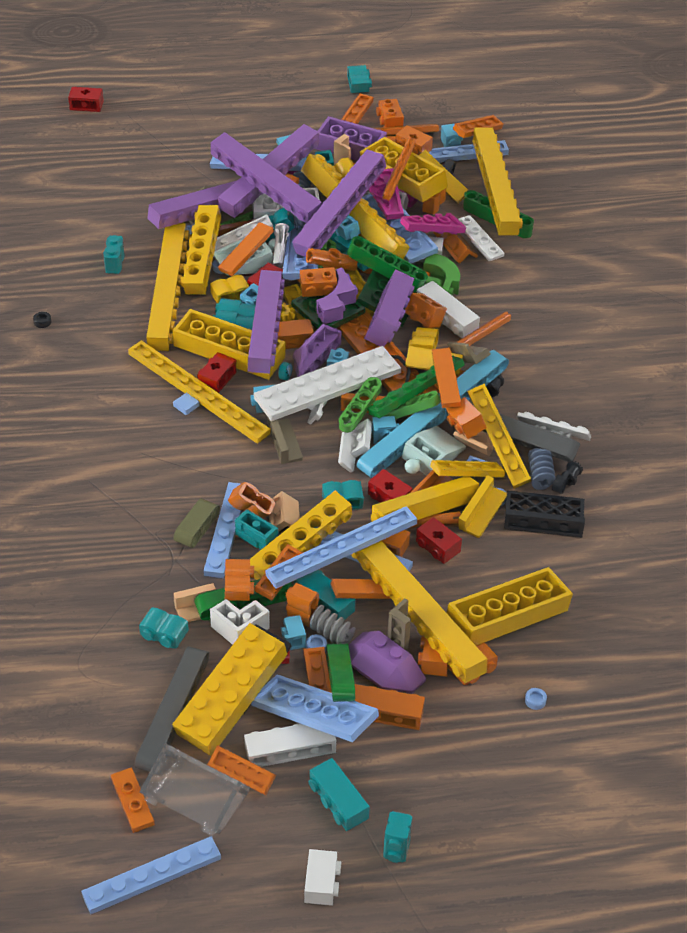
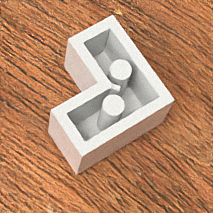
M227 599L210 609L211 627L232 645L249 623L254 626L257 624L266 630L270 629L269 610L256 600L241 610Z

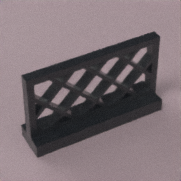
M507 490L504 529L582 538L585 525V499ZM511 498H518L520 501L515 502ZM532 500H537L540 503L534 504ZM552 502H555V503H558L559 505L554 506V505H552L551 503H552ZM526 504L529 506V508L524 509L521 506ZM571 504H574V505H580V506L574 509V508H573L572 506H570V505H571ZM546 506L549 510L544 511L541 508ZM563 508H565V509L568 510L569 512H567V513L564 514V513H563L562 511H560V510L563 509Z

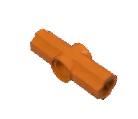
M308 248L306 252L307 263L321 265L323 268L335 267V269L343 268L344 270L355 271L358 267L356 260L346 254H342L335 248H330L328 251Z

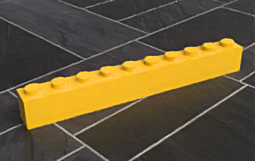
M474 128L472 142L498 235H519V229L522 228L523 221L519 217L520 211L517 208V200L514 199V190L511 189V180H508V170H505V161L502 160L503 154L500 152V143H497V134L494 133L493 128Z
M309 154L300 170L326 198L330 196L342 180V175L333 169L334 167L327 163L325 157L320 154ZM361 198L349 215L358 221L363 237L404 259L410 248L405 243L406 240L399 236L396 230L390 227L387 221L368 205V201Z
M186 223L168 226L164 230L146 337L147 344L156 351H169L170 344H173L172 330L175 328L174 320H177L176 308H179V298L177 296L181 295V286L179 285H181V277L184 274L183 262H186V252H184L188 249V242L186 240H189V230H186Z
M382 541L351 554L354 559L360 562L363 570L368 571L373 581L382 587L384 594L394 601L395 606L404 598L409 601L407 617L416 626L418 633L428 640L431 648L436 649L443 662L450 665L457 677H460L464 683H467L487 673L486 656Z

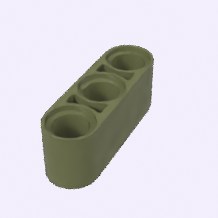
M199 499L177 527L174 533V541L194 548L217 518L220 506L205 499Z

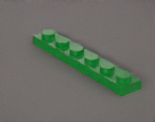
M452 356L455 371L465 365L462 358ZM434 365L425 373L418 374L412 381L404 383L396 391L389 392L383 399L375 401L373 405L367 408L369 415L381 418L436 384L437 379Z

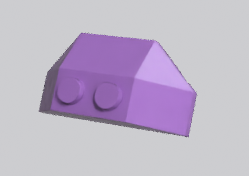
M322 324L304 341L299 349L295 350L293 359L297 377L317 370L329 358L331 349L336 350L341 345V330Z
M380 631L362 632L349 644L352 667L381 689L412 694L426 681V677L413 656Z

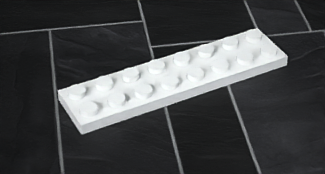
M381 346L255 392L254 399L268 418L274 421L357 390L370 377H377L383 380L401 373V367L388 351Z

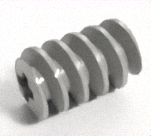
M323 605L318 606L311 616L310 628L325 638L330 639L333 643H349L354 636L356 627L350 629L351 622L347 621L344 623L343 617L337 620L338 615L336 613L330 616V609L324 611Z

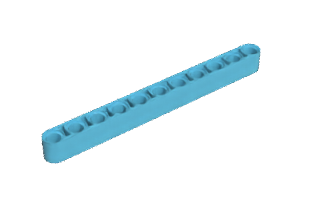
M491 350V355L478 364L471 366L457 378L460 399L466 397L469 400L468 390L482 384L488 385L507 368L509 360L495 350ZM440 402L435 407L411 415L363 454L357 462V468L370 478H373L403 455L405 443L416 433L438 426L447 419L448 413L446 408H442Z

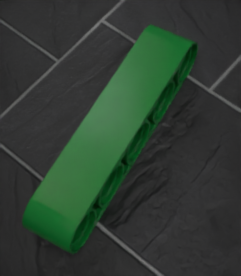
M467 190L464 193L463 209L496 225L488 197L477 191ZM520 212L519 217L522 218L523 225L519 229V235L517 236L530 238L533 233L534 220Z
M355 236L352 238L347 251L350 258L389 279L395 269L415 278L412 284L414 292H417L418 288L425 285L428 274L424 270L363 237Z
M260 579L250 582H254L255 587L257 583L260 581ZM292 582L283 585L272 601L254 591V594H250V601L229 602L239 610L255 600L262 606L287 601V590L294 585ZM225 588L196 596L194 603L200 619L205 621L211 620L210 609L225 600Z
M348 643L327 644V663L333 702L355 701V682Z

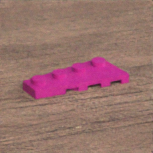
M393 168L384 169L368 189L387 220L400 219L404 216L398 186L391 200L387 201L382 198L394 170Z
M438 213L435 214V217L426 214L423 215V218L418 215L402 216L400 223L409 232L422 231L429 233L433 231L440 234L444 232L458 234L465 233L467 228L451 213H446L445 216Z

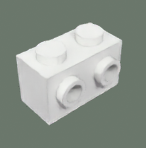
M309 849L304 903L333 905V897H338L339 882H335L336 875L340 876L341 861H337L336 851Z

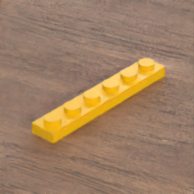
M485 384L468 390V395L474 407L482 415L487 427L485 429L506 471L513 489L531 482L524 463Z

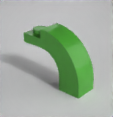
M439 254L426 257L423 270L430 272L431 277L440 279L443 282L442 288L452 296L453 294L458 295L460 272L456 264Z

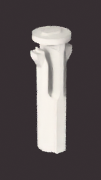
M284 223L277 224L274 230L273 265L281 269L284 265L286 239L289 237V233H287L289 226Z

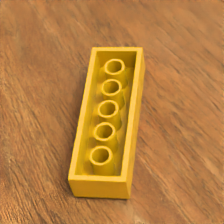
M383 137L361 150L360 156L367 149L383 154L387 166L385 169H394L404 147ZM412 152L397 186L407 194L424 202L447 188L448 183L444 169Z
M189 309L172 330L173 345L175 347L208 359L213 358L219 352L236 359V368L248 372V355L252 330L193 309ZM278 339L277 343H274L277 344L275 365L271 366L270 374L248 373L269 380L285 359V341Z
M547 567L450 602L446 613L475 645H479L568 611L573 593Z
M249 623L172 725L176 734L212 756L217 745L220 746L287 656L285 644Z

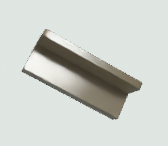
M447 343L452 353L463 355L464 363L478 364L491 355L488 348L469 346L466 343Z
M267 416V425L271 429V436L281 464L302 461L303 455L290 419L271 421Z
M404 598L389 612L387 637L406 651H409L411 619L407 617L409 601Z

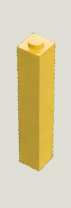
M463 476L372 505L371 521L373 522L406 506L419 520L468 504L478 490L479 483L471 477Z

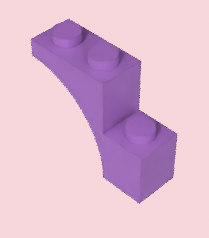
M343 268L336 269V288L329 295L317 300V314L323 324L343 319L345 305L356 302L357 287L355 284L353 285L349 274H346Z

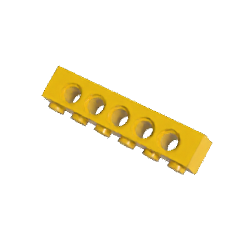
M199 205L198 211L195 212V225H192V238H189L190 248L186 252L187 262L183 266L184 277H181V287L184 288L185 294L206 295L221 222L219 205Z
M336 490L250 558V566H254V579L258 580L263 577L265 570L271 566L269 563H273L287 544L303 553L318 546L327 535L333 534L343 522L346 523L350 520L352 504Z

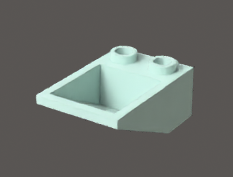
M243 239L214 252V257L219 265ZM271 239L268 245L264 242L234 275L254 274L268 262L273 264L272 252H274L275 239Z
M438 426L421 431L405 443L402 459L406 461L405 470L409 474L421 471L427 476L433 470L430 467L432 460L452 461L466 449V446Z

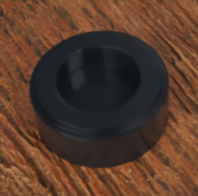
M38 312L33 316L36 327L46 328L51 325L52 321L49 313Z

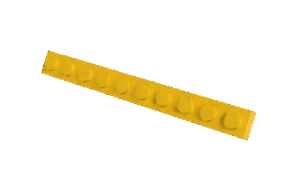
M142 340L128 349L129 355L183 393L187 392L199 401V404L258 444L271 434L269 427Z

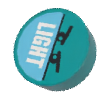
M283 362L280 365L278 376L281 380L287 381L291 377L293 370L291 363Z

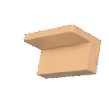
M345 134L334 141V165L341 158L349 157L351 159L349 136Z
M456 431L453 434L455 439L464 445L488 456L491 455L494 449L487 433L484 431L469 439L463 434L459 435Z
M283 491L272 498L276 504L269 515V520L272 525L278 528V532L286 526L290 527L300 519L299 502Z
M214 583L175 592L174 604L178 616L186 619L188 622L200 620L194 599L199 594L216 590Z

